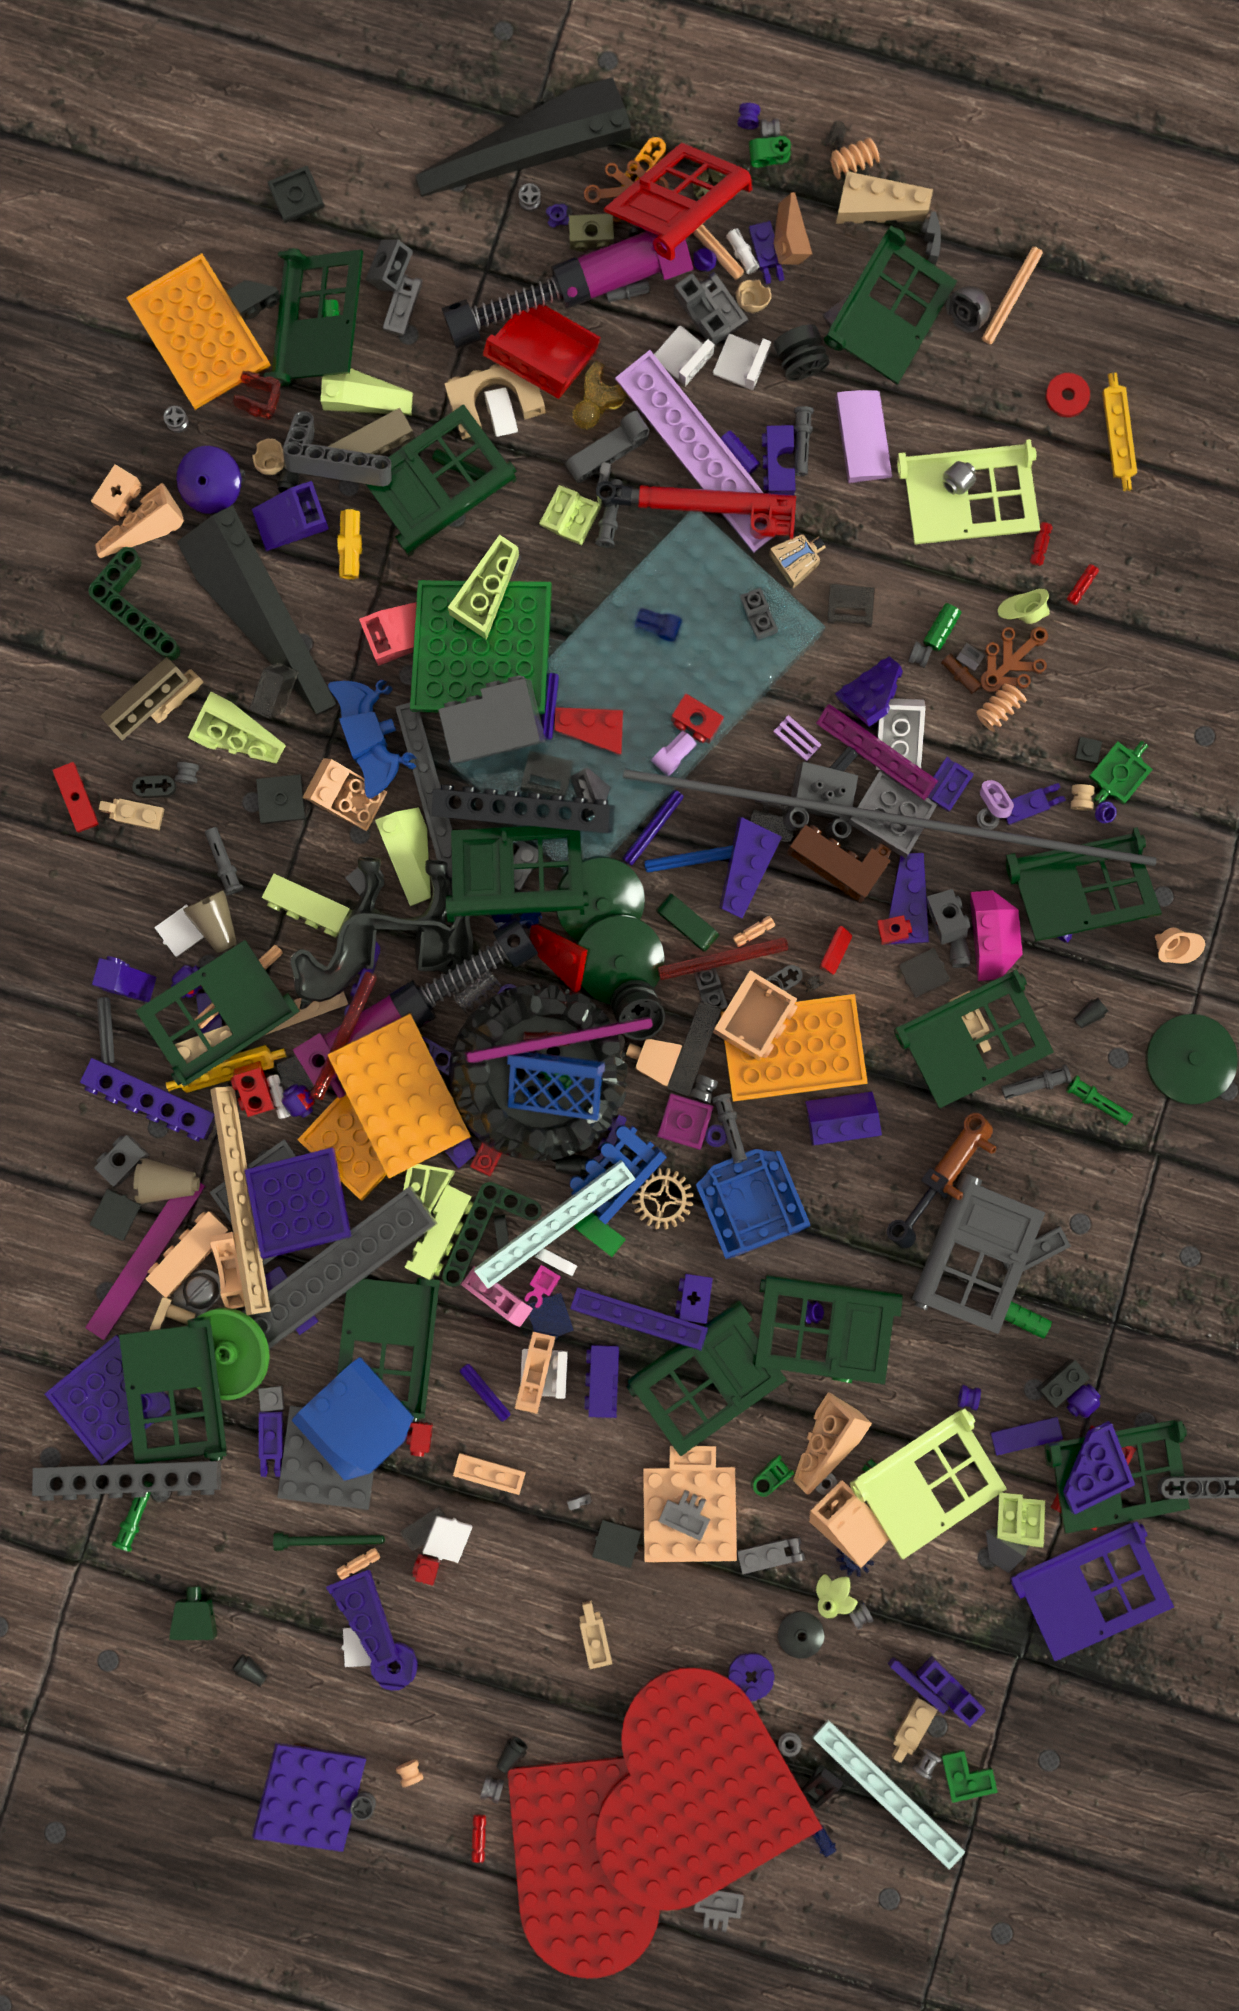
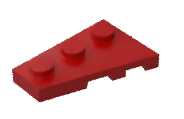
M555 708V732L621 756L623 710Z
M538 924L532 925L529 938L538 951L537 956L573 992L580 991L588 950Z

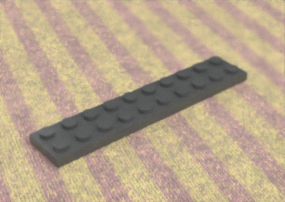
M409 1186L350 1230L352 1237L337 1240L268 1292L270 1312L248 1316L262 1329L270 1349L438 1223L412 1186Z

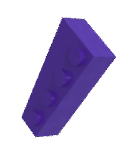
M738 817L719 908L739 918H743L782 838L781 836L743 817Z

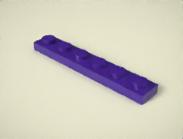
M578 1287L570 1308L572 1311L699 1351L702 1350L708 1331L706 1327Z

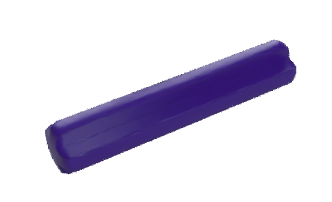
M555 673L547 674L545 713L542 714L541 721L545 740H551L553 735L559 675Z
M466 1364L460 1369L462 1376L501 1422L505 1421L511 1415L510 1412L472 1366Z

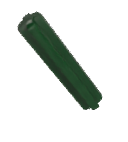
M436 449L432 455L433 461L444 466L452 461L449 455L440 449ZM464 460L460 461L462 467L471 479L475 481L488 473ZM456 465L450 468L458 473H461Z

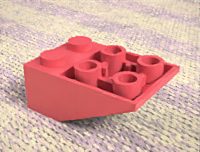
M417 602L381 610L359 619L378 666L414 652Z

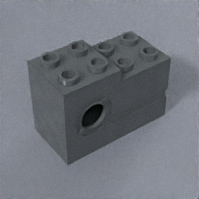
M521 675L508 678V683L499 681L486 683V688L481 689L482 696L468 697L465 703H461V701L444 703V708L438 709L451 763H463L546 742L532 681Z

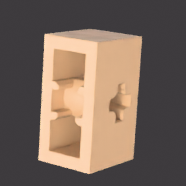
M114 465L91 502L95 508L118 521L120 517H124L128 512L131 500L139 495L141 483L137 477Z

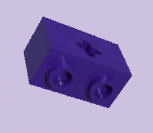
M685 1274L684 1278H680L678 1291L682 1292L681 1301L677 1300L675 1314L679 1315V1319L707 1324L712 1277ZM692 1291L696 1292V1296L700 1297V1300L695 1301L694 1305H691V1301L687 1299L688 1295H692Z

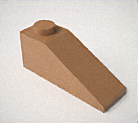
M790 193L778 205L774 247L779 264H801L812 255L795 193Z

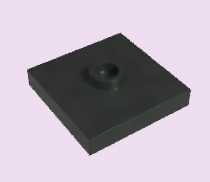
M308 165L267 182L284 223L325 207Z
M301 774L256 779L261 824L306 820Z

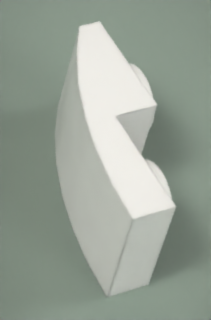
M506 387L484 392L495 437L518 432Z

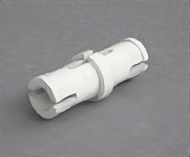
M738 229L730 231L726 238L735 251V257L741 261L747 274L755 272L759 268V264L751 253L750 245L746 244Z

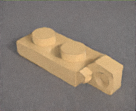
M189 669L184 674L189 682L151 715L157 723L166 719L173 709L178 708L183 700L190 694L195 693L200 685L204 683L192 669Z
M114 799L113 803L100 801L99 806L101 812L109 813V818L116 822L160 831L164 808L124 799Z
M967 991V992H965V993H963V994H961V995H959V996H957V997H955V998H953V999H950L948 1002H951V1001H953V1000H955V999H957V998H959V997H961V996H963V995L969 993L970 991ZM979 1008L962 1016L973 1041L989 1034L990 1030ZM987 1040L977 1044L981 1054L991 1050Z
M592 1601L583 1602L584 1615L579 1616V1624L589 1669L611 1665L612 1659L600 1612L594 1613Z
M918 1696L915 1698L894 1736L893 1744L897 1747L892 1757L902 1763L907 1753L912 1755L914 1750H916L938 1711L936 1707Z

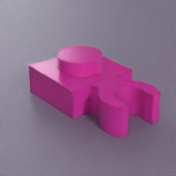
M541 1265L529 1284L535 1289L525 1296V1301L528 1302L532 1296H536L538 1302L535 1307L539 1308L543 1302V1294L550 1296L561 1276Z

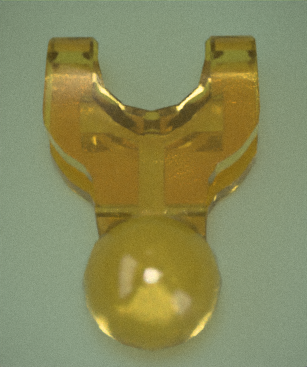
M598 360L586 372L583 401L579 402L572 412L574 422L583 429L593 428L599 422L600 416L604 411L620 407L628 396L619 384L608 386L601 381L604 364Z

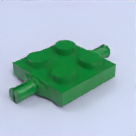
M1140 741L1134 750L1128 749L1121 743L1116 742L1090 774L1089 778L1097 783L1101 789L1093 799L1097 804L1103 802L1109 795L1124 805L1153 770L1141 758L1142 753L1148 748L1147 744L1142 747L1145 742Z

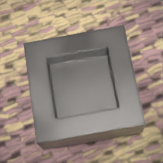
M966 643L956 659L962 665L975 671L985 654Z
M282 1386L258 1389L261 1412L285 1409Z

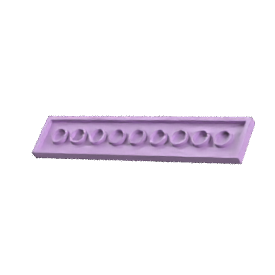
M651 350L615 377L617 383L702 489L763 493ZM722 513L753 554L774 538H754L750 533L751 515ZM756 523L754 525L758 530L766 528L763 523Z

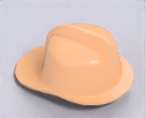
M1172 927L1165 930L1162 934L1155 935L1159 951L1158 958L1162 962L1189 963L1198 958L1205 948V940L1201 935L1183 932L1178 928Z

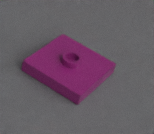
M670 1093L657 1137L701 1150L714 1106Z

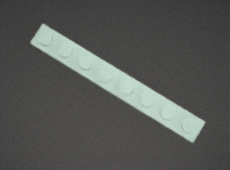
M622 1160L618 1161L474 1268V1272L489 1289L636 1180Z
M827 1720L812 1736L818 1744L949 1870L965 1853L964 1849L831 1721Z

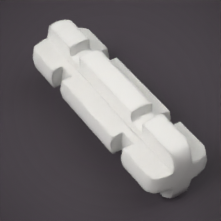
M272 1075L267 1077L274 1105L278 1109L276 1110L278 1118L284 1119L291 1116L281 1102L284 1090L280 1086L279 1076Z

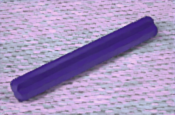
M674 790L623 856V860L627 864L633 865L682 801L683 795L679 791Z

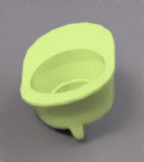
M1036 589L1010 597L1001 603L998 608V614L1004 619L1019 618L1027 624L1036 623L1049 615V608L1046 603L1049 597L1048 591Z

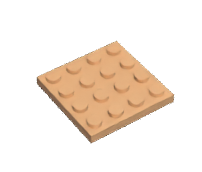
M716 1467V1470L643 1468L645 1562L737 1561L735 1467ZM684 1490L689 1491L686 1501L690 1502L693 1494L698 1495L695 1501L697 1506L701 1498L706 1499L700 1514L710 1518V1521L701 1541L658 1522L667 1500L679 1504Z

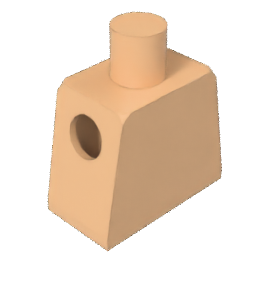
M646 1039L643 1048L630 1043L625 1056L638 1060L635 1067L636 1071L667 1087L682 1045Z

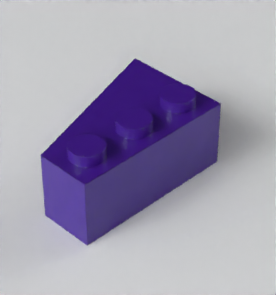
M591 1345V1350H587L586 1363L591 1364L590 1373H586L585 1387H590V1394L585 1396L584 1410H589V1417H617L619 1346Z

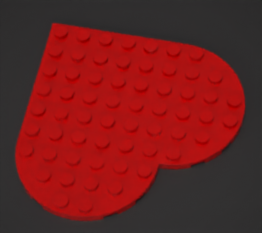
M681 1667L654 1677L635 1695L626 1712L622 1727V1751L630 1775L621 1780L609 1793L600 1810L596 1826V1848L601 1867L611 1884L630 1901L646 1908L666 1911L692 1906L823 1829L752 1702L734 1681L710 1669Z
M624 1757L513 1767L508 1771L519 1908L523 1930L530 1945L541 1959L554 1969L574 1977H606L630 1966L646 1950L658 1924L660 1910L643 1907L623 1896L605 1875L597 1854L596 1826L600 1810L613 1788L630 1775Z

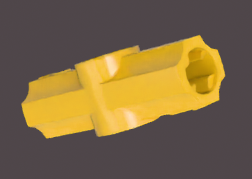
M345 509L341 511L340 534H338L339 576L346 580H354L359 578V555L362 553L360 511Z

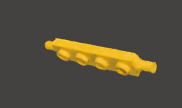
M1117 373L1108 374L1109 387L1104 389L1102 394L1113 478H1121L1123 491L1132 490L1130 477L1136 475L1137 468L1126 387L1118 385Z
M264 1045L234 1054L185 1087L182 1084L177 1085L174 1080L166 1082L168 1092L178 1088H182L186 1093L229 1081L233 1077L235 1068L260 1061L263 1071L274 1068V1060L287 1057L284 1048L271 1052Z

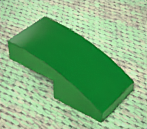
M592 1212L574 1226L576 1230L611 1257L614 1256L626 1240L610 1226L605 1225Z

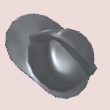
M206 1269L193 1273L174 1293L173 1305L196 1313L195 1318L205 1313L221 1296L218 1274Z

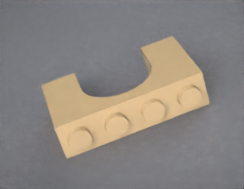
M499 364L492 365L490 369L485 371H473L466 377H453L447 383H444L452 412L464 404L481 428L482 426L475 408V401L479 393L491 385H502L515 393L524 420L545 413V405L539 387ZM459 424L457 427L461 439L469 438L470 435L462 424Z

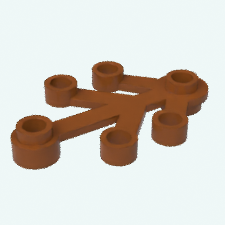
M635 160L627 164V172L630 175L641 177L646 173ZM609 163L605 168V174L610 178H615L624 187L600 189L596 185H589L584 191V199L589 204H597L600 199L618 197L634 182L623 174L615 163ZM631 164L637 165L638 169L635 172L629 169ZM612 166L616 169V172L610 174L607 169ZM660 177L655 182V184L669 189L668 182L664 177ZM590 192H595L597 194V197L595 199H590L588 194ZM613 218L614 223H619L622 221V219Z
M1011 627L1005 628L1001 633L1003 640V665L997 670L996 655L999 652V645L991 642L985 648L987 671L980 679L982 688L987 692H996L1004 684L1018 686L1021 689L1027 688L1031 683V679L1027 674H1021L1018 678L1003 676L1008 671H1034L1037 674L1044 672L1047 664L1043 659H1037L1035 662L1019 661L1035 646L1045 644L1048 639L1047 630L1043 627L1034 628L1029 635V640L1012 655V640L1015 637V631ZM1004 632H1010L1012 637L1006 638ZM1037 632L1043 634L1042 639L1036 637ZM991 646L995 647L996 652L990 653L988 648ZM1036 663H1041L1043 665V669H1037ZM993 677L996 683L990 684L988 678ZM1021 678H1025L1027 680L1026 685H1022L1020 683Z

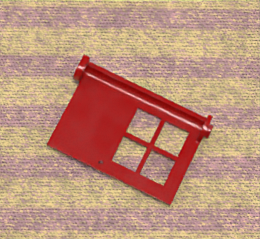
M680 143L604 208V212L658 235L653 240L655 251L661 257L672 261L675 258V247L738 192L744 190L750 193L752 191V180L750 173L746 169L687 144ZM684 157L702 165L690 176L672 168ZM707 168L727 175L715 186L696 179ZM666 172L685 180L673 191L655 184ZM690 183L710 190L698 201L678 194ZM661 242L666 246L667 250L662 247Z

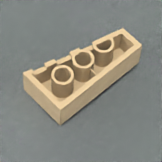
M847 171L836 224L852 221L854 223H863L864 221H877L878 223L885 222L886 220H897V222L924 221L929 211L933 189Z

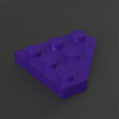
M889 656L881 660L870 670L862 673L860 677L851 683L843 686L835 695L838 701L870 727L888 714L890 709L889 701L894 698L898 687L896 682L901 677L903 670L900 664Z
M1107 1421L1089 1430L1086 1434L1063 1490L1070 1511L1074 1515L1135 1485L1112 1423Z

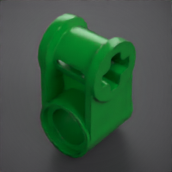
M785 136L751 140L749 142L751 166L761 168L787 163L791 157L790 140Z
M780 1454L774 1457L752 1479L751 1488L757 1495L762 1497L770 1495L795 1473L793 1469L790 1470L784 1464ZM776 1466H778V1468L783 1472V1474L780 1473ZM761 1479H766L768 1488L762 1492L758 1491L756 1487L757 1482Z

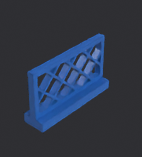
M535 1052L508 1055V1064L510 1065L508 1108L596 1121L599 1119L601 1078L605 1062ZM517 1068L524 1069L530 1076L523 1083L516 1076ZM541 1071L546 1072L552 1079L546 1086L536 1076ZM562 1075H569L574 1081V1084L568 1089L558 1079ZM584 1078L595 1079L594 1089L590 1093L581 1083ZM531 1079L541 1089L535 1095H532L524 1086ZM553 1082L563 1092L556 1099L546 1089ZM576 1085L585 1095L579 1102L569 1093ZM519 1089L529 1099L525 1103L515 1102V1092ZM543 1092L551 1103L547 1106H541L535 1097ZM564 1095L573 1105L569 1110L563 1109L557 1102ZM587 1098L593 1105V1113L585 1112L579 1104Z

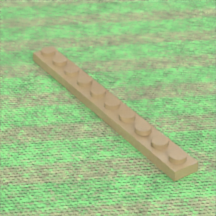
M233 1086L215 1087L210 1089L246 1315L270 1312L263 1261L260 1256L245 1175L247 1162L236 1094Z

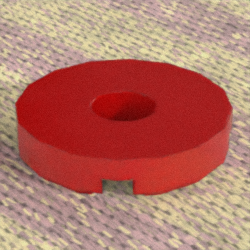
M1063 373L1050 381L1046 390L1045 400L1048 408L1057 413L1058 416L1071 418L1079 415L1086 408L1090 400V389L1087 382L1081 376L1074 373ZM1070 391L1073 394V399H1064L1062 392Z

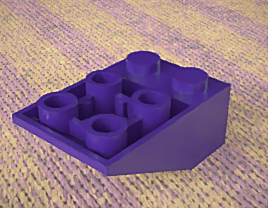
M312 481L289 488L252 509L266 551L329 530Z

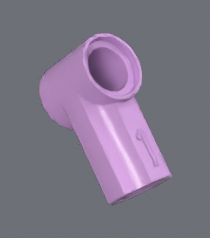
M682 731L667 747L664 746L658 751L651 762L666 776H669L681 764V760L689 754L697 743L688 733Z

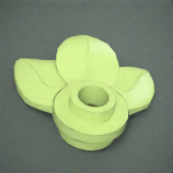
M826 1574L820 1577L816 1586V1593L820 1599L818 1611L823 1617L834 1618L839 1613L849 1614L856 1607L858 1601L849 1596V1577H839L833 1581ZM830 1602L831 1609L827 1611L825 1606L826 1603Z

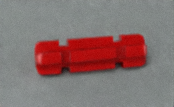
M1040 523L1039 535L1036 536L1033 548L1034 554H1032L1030 560L1033 565L1040 566L1044 563L1045 556L1043 554H1046L1050 539L1048 534H1051L1052 525L1049 523Z
M1090 564L1074 586L1073 591L1068 595V602L1077 605L1082 598L1081 596H1083L1099 572L1096 566Z
M482 1814L474 1815L473 1826L475 1828H473L472 1849H474L472 1851V1862L475 1863L484 1862L485 1857L483 1849H485L486 1828L484 1827L486 1825V1816Z

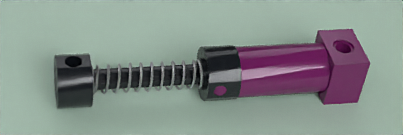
M645 230L641 234L552 265L551 281L547 279V282L544 284L539 281V285L536 287L531 284V288L528 290L523 287V291L520 293L515 290V294L512 296L507 293L506 298L502 299L499 297V300L496 302L491 300V303L488 305L483 303V306L480 308L474 306V310L469 306L467 299L443 307L441 310L454 346L458 349L480 341L479 331L481 326L484 325L488 328L491 322L496 325L499 319L504 322L507 316L512 319L515 313L520 316L521 311L525 310L528 312L531 307L536 309L539 304L544 306L547 301L553 303L555 298L562 301L565 309L590 301L594 297L659 273L664 280L694 270L686 239L675 247V258L670 261L661 257L654 249L653 240L658 235ZM661 242L662 247L667 250L666 246Z
M515 917L494 930L493 933L497 939L494 941V946H487V950L484 952L479 950V955H471V960L469 961L464 959L463 965L457 964L455 970L449 969L448 974H441L440 979L434 978L433 983H426L425 988L418 986L412 979L402 987L391 992L389 996L327 1034L319 1033L294 1048L295 1055L315 1088L325 1090L332 1086L338 1098L346 1095L327 1054L409 1013L419 1029L436 1018L433 1007L436 1006L435 1002L439 1000L444 1001L443 998L447 995L451 997V993L453 991L459 992L458 988L461 986L466 988V983L470 981L474 983L473 979L476 977L481 978V974L484 972L489 974V969L492 967L496 969V965L499 963L504 964L505 959L510 961L516 968L536 956L538 951L519 920ZM520 938V944L515 948L511 947L512 940ZM323 1056L325 1063L320 1067L319 1060Z

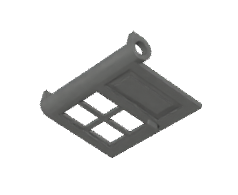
M960 1172L955 1188L963 1192V1197L960 1200L951 1197L911 1300L916 1301L914 1306L927 1310L929 1306L999 1334L1046 1212L981 1187V1179ZM954 1243L980 1253L971 1276L946 1266ZM984 1255L1010 1265L1001 1288L976 1278ZM943 1271L969 1280L960 1304L935 1294ZM973 1283L999 1292L990 1316L965 1306Z

